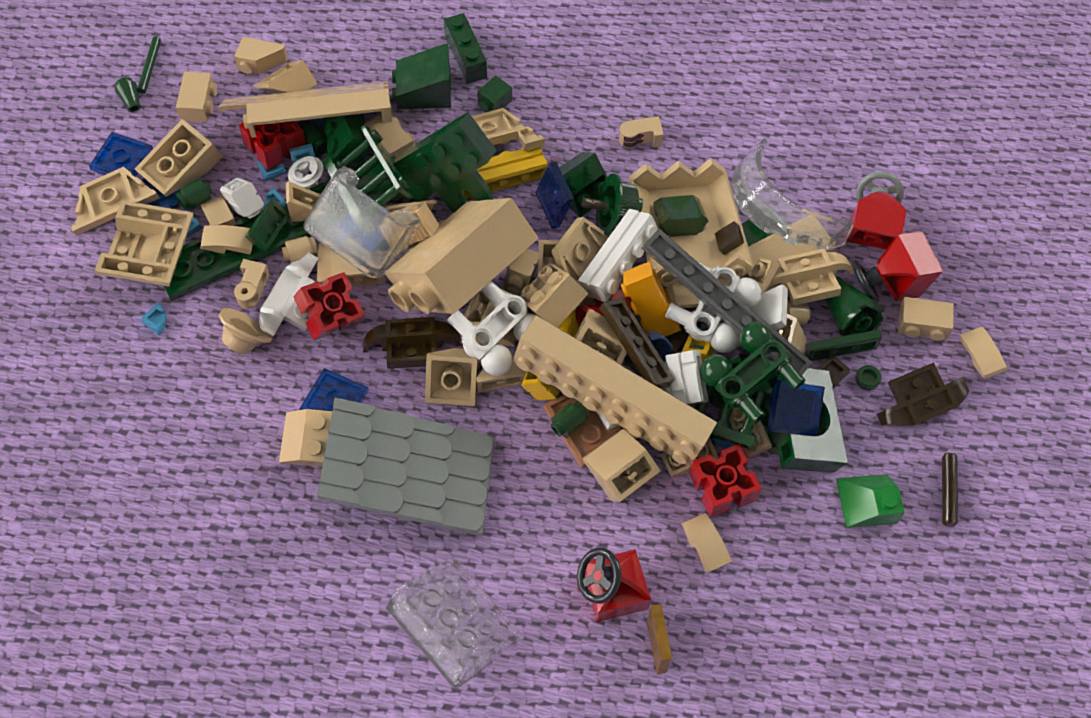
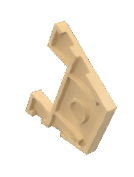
M504 108L472 116L492 145L506 144L511 140L519 139L525 152L545 146V140L542 135H535L532 128L529 126L524 127L517 117Z
M578 217L551 251L557 267L568 273L577 282L609 237L604 234L603 230L586 218ZM586 296L578 306L595 305L596 303L592 298Z

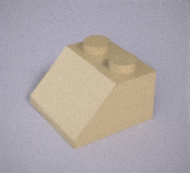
M304 409L286 412L279 463L322 467L332 411Z

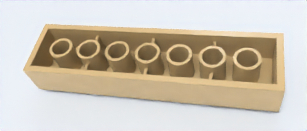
M536 315L520 337L513 358V362L520 369L533 373L545 384L555 386L565 396L575 398L583 403L587 409L602 414L609 422L622 426L632 436L640 437L649 442L654 449L664 451L680 464L690 467L717 423Z

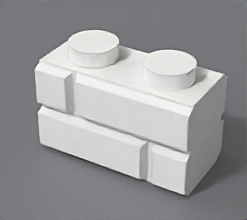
M236 178L220 189L224 198L228 200L227 203L233 212L248 218H252L261 212L260 209L264 203L260 196L256 194L257 191L251 182Z
M691 350L666 355V362L664 363L675 379L670 387L667 388V393L687 405L709 402L706 383L700 375L702 365L700 351Z

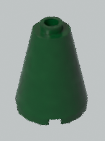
M837 276L836 280L841 287V295L826 298L825 301L840 335L847 336L877 330L883 322L882 312H884V309L873 299L843 278Z

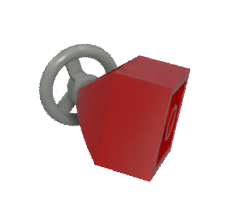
M878 171L865 176L857 186L856 197L858 203L850 217L846 242L886 250L894 239L903 233L907 210L901 205L904 197V187L901 181L889 172ZM883 178L891 181L894 185L889 187L877 186L872 180ZM865 186L871 190V194L866 197L863 196ZM897 193L896 198L892 197L890 194Z

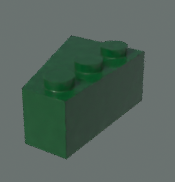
M363 113L324 118L327 152L336 161L345 158L366 139L360 128L365 125ZM372 147L353 162L348 169L359 165L373 150Z

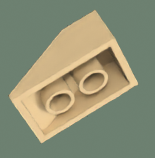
M181 119L139 163L135 170L167 197L207 174L223 155L208 139Z

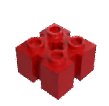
M294 121L255 125L256 137H251L249 128L245 129L244 122L239 124L243 144L252 154L257 153L258 160L268 171L283 163V157H291L289 149L305 145L304 132Z
M345 272L328 277L321 286L318 281L303 286L293 296L300 313L304 314L307 312L310 318L305 324L313 341L332 334L337 328L341 331L354 326L365 317L358 299L351 300L349 296L353 289Z
M740 444L721 450L717 459H713L710 454L691 463L689 475L696 490H704L702 502L710 518L728 512L734 502H736L739 508L755 502L759 498L762 488L754 472H746L748 460Z

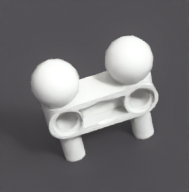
M701 264L715 278L726 279L729 284L727 288L747 306L753 308L759 303L762 295L761 288L754 279H739L740 276L736 275L735 271L731 268L717 266L712 269ZM701 300L695 311L689 312L671 303L665 314V317L684 325L685 332L689 333L693 339L707 343L710 341L712 347L718 352H732L740 344V335L725 321L719 322L721 318ZM696 322H705L708 326V330H699L696 325Z
M491 280L480 291L495 305V309L478 326L476 324L473 325L459 310L452 314L447 321L463 336L461 342L463 343L464 351L470 357L477 358L478 360L481 359V365L485 372L491 376H501L508 373L511 369L513 356L508 348L496 343L512 327L513 334L519 341L535 317V314L528 313L526 302L520 296L505 294ZM508 308L512 309L514 314L510 313ZM475 338L479 339L483 346L479 345Z

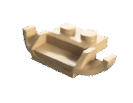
M824 248L778 258V269L764 292H767L775 284H778V286L783 284L788 289V296L793 306L841 295V287L836 280L837 270L846 269L850 274H854L853 266L842 254L826 252Z

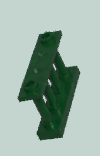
M363 125L360 128L366 139L342 160L336 161L328 155L322 162L355 222L371 233L377 228L373 218L379 209L399 192L409 200L413 198V195L409 190L410 183L403 175H400L382 145V136L375 129L371 131ZM372 147L375 154L355 172L348 175V167ZM381 162L384 170L362 189L356 190L357 182ZM390 178L394 185L368 207L365 206V198Z
M769 383L763 385L753 395L752 399L759 407H761L764 396L774 399L776 395L774 390L770 388L771 385ZM706 384L709 401L714 387ZM737 385L730 386L728 394H737L740 387ZM724 401L719 418L715 420L717 423L709 437L734 445L740 444L743 448L756 451L759 442L753 436L752 429L754 424L746 416L742 428H739L738 431L729 429L727 423L733 408ZM708 402L697 404L695 410L704 414Z

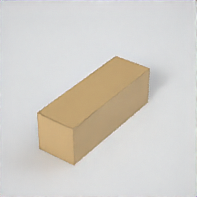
M318 243L317 281L320 285L328 277L332 276L331 252L335 251L334 243Z

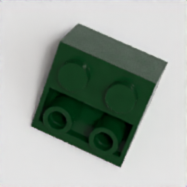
M581 152L550 173L547 178L556 195L578 217H582L591 210V208L581 206L582 199L598 200L600 190L607 175L596 153Z

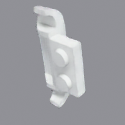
M308 252L303 258L284 268L260 309L259 321L263 332L273 337L283 319L305 331L307 329L305 323L310 318L307 312L304 314L300 313L293 296L301 287L315 282L308 278L319 259L318 257Z

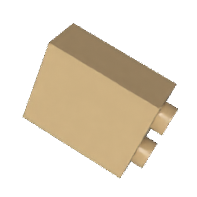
M512 198L466 202L439 225L433 236L420 241L384 272L393 284L388 289L389 296L405 312H409L412 309L413 311H422L426 314L430 312L454 314L538 239V236Z

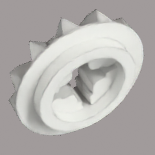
M312 156L304 157L297 160L291 166L288 179L294 184L310 189L312 184L318 185V180L324 178L323 171L325 168L318 158Z

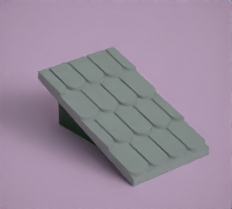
M335 398L317 497L319 500L483 536L494 437L455 428L452 425L414 418L403 413L379 409L368 404Z

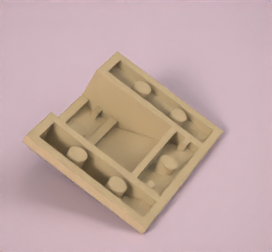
M122 200L115 217L117 232L108 254L101 253L94 270L95 274L170 286L194 216L193 212Z

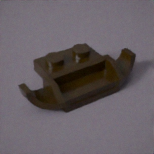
M435 316L385 320V324L376 326L366 334L363 339V353L368 352L371 346L382 345V351H387L388 369L426 366L427 353L437 352V348L442 347L441 340H450L456 346H461V337L452 325L435 320Z
M931 363L887 382L898 405L876 415L882 425L914 426L959 407L967 397L969 388L964 377L944 385L935 363Z

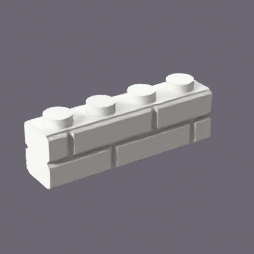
M633 209L628 210L577 281L589 293L587 297L607 302L611 295L618 291L619 284L623 279V272L632 269L634 262L637 258L642 257L644 250L641 249L642 246L658 230L651 214L640 213Z

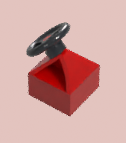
M922 231L899 234L876 261V266L865 271L859 261L855 260L852 262L855 275L866 295L877 303L879 302V296L875 286L885 283L895 301H902L904 297L918 298L943 272Z
M599 547L591 549L583 556L577 570V583L582 595L592 603L597 622L649 609L651 597L636 549L614 554L606 548Z

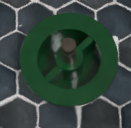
M613 173L604 181L598 200L583 198L581 206L596 209V226L603 230L607 237H610L629 209L642 211L643 199L639 198V191L635 185L622 183L620 177Z

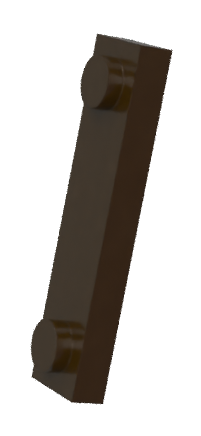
M620 298L604 302L600 307L601 312L643 379L658 388L671 385L675 379L625 300Z

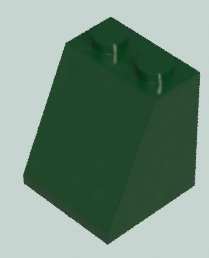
M448 44L396 60V70H392V82L396 83V87L392 88V100L397 101L398 110L451 108V74Z

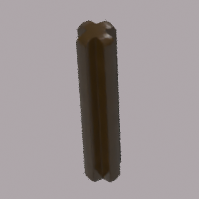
M948 452L944 453L942 457V523L945 526L953 527L958 523V456L955 453Z

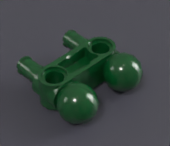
M751 322L741 331L740 343L746 351L752 354L733 369L731 362L722 355H712L704 360L700 368V375L703 381L709 386L715 387L723 400L732 408H740L753 424L759 422L765 416V413L751 396L775 375H780L794 391L800 388L806 381L791 364L792 357L788 354L784 345L773 338L770 328L762 322ZM771 352H777L781 356L776 361H770L767 359V355ZM732 385L740 387V391L734 395L728 394L727 389Z

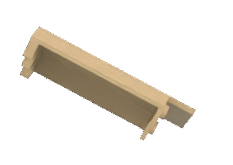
M388 81L225 99L218 106L219 111L246 108L247 114H243L245 129L249 128L251 137H256L255 125L379 111L382 113L383 123L392 122Z
M710 158L695 171L677 161L662 174L645 163L629 176L630 185L637 187L639 198L643 199L641 212L651 214L657 228L659 217L654 212V201L660 197L694 195L700 199L709 220L706 224V229L697 235L674 237L667 235L697 262L712 269L717 266L731 268L740 278L754 268L726 169L715 160ZM735 221L740 226L744 243L724 255L718 249L714 233ZM645 252L647 262H651L662 285L667 287L670 303L681 308L697 307L700 300ZM718 278L723 285L729 286L726 279Z

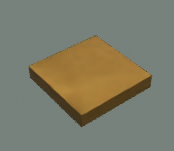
M658 604L650 607L647 626L656 673L664 674L668 671L672 654L663 609Z

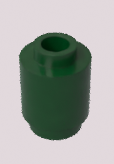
M315 122L304 123L300 128L304 132L305 145L312 143L316 156L325 154L327 152V139L324 132Z
M198 178L180 188L175 196L184 210L189 208L192 210L211 199L210 193H212V189L206 180L201 181Z
M580 402L569 403L551 417V429L557 436L568 438L586 423L589 413Z

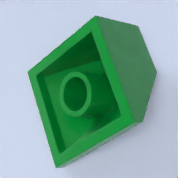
M888 474L836 479L846 528L898 524L905 512L899 487Z

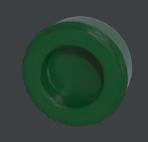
M871 365L859 368L855 376L857 385L867 391L876 389L882 379L880 371Z

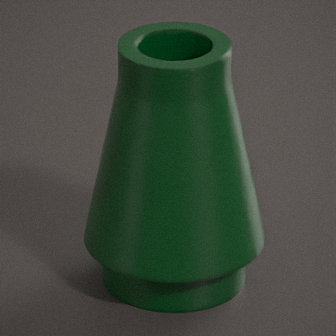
M129 77L117 80L115 92L125 104L129 112L140 110L141 105L139 103L136 82Z

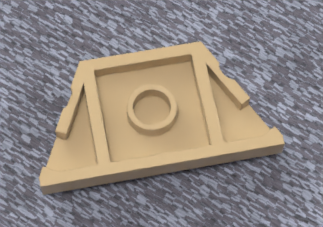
M119 168L80 186L79 202L75 209L77 220L76 225H72V232L75 235H79L115 219L122 200L148 204L159 199V195L153 189L146 186L139 178L133 176L126 168Z

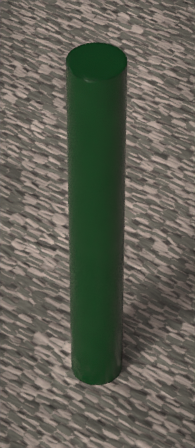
M156 36L152 38L137 88L139 93L145 94L161 43V39Z

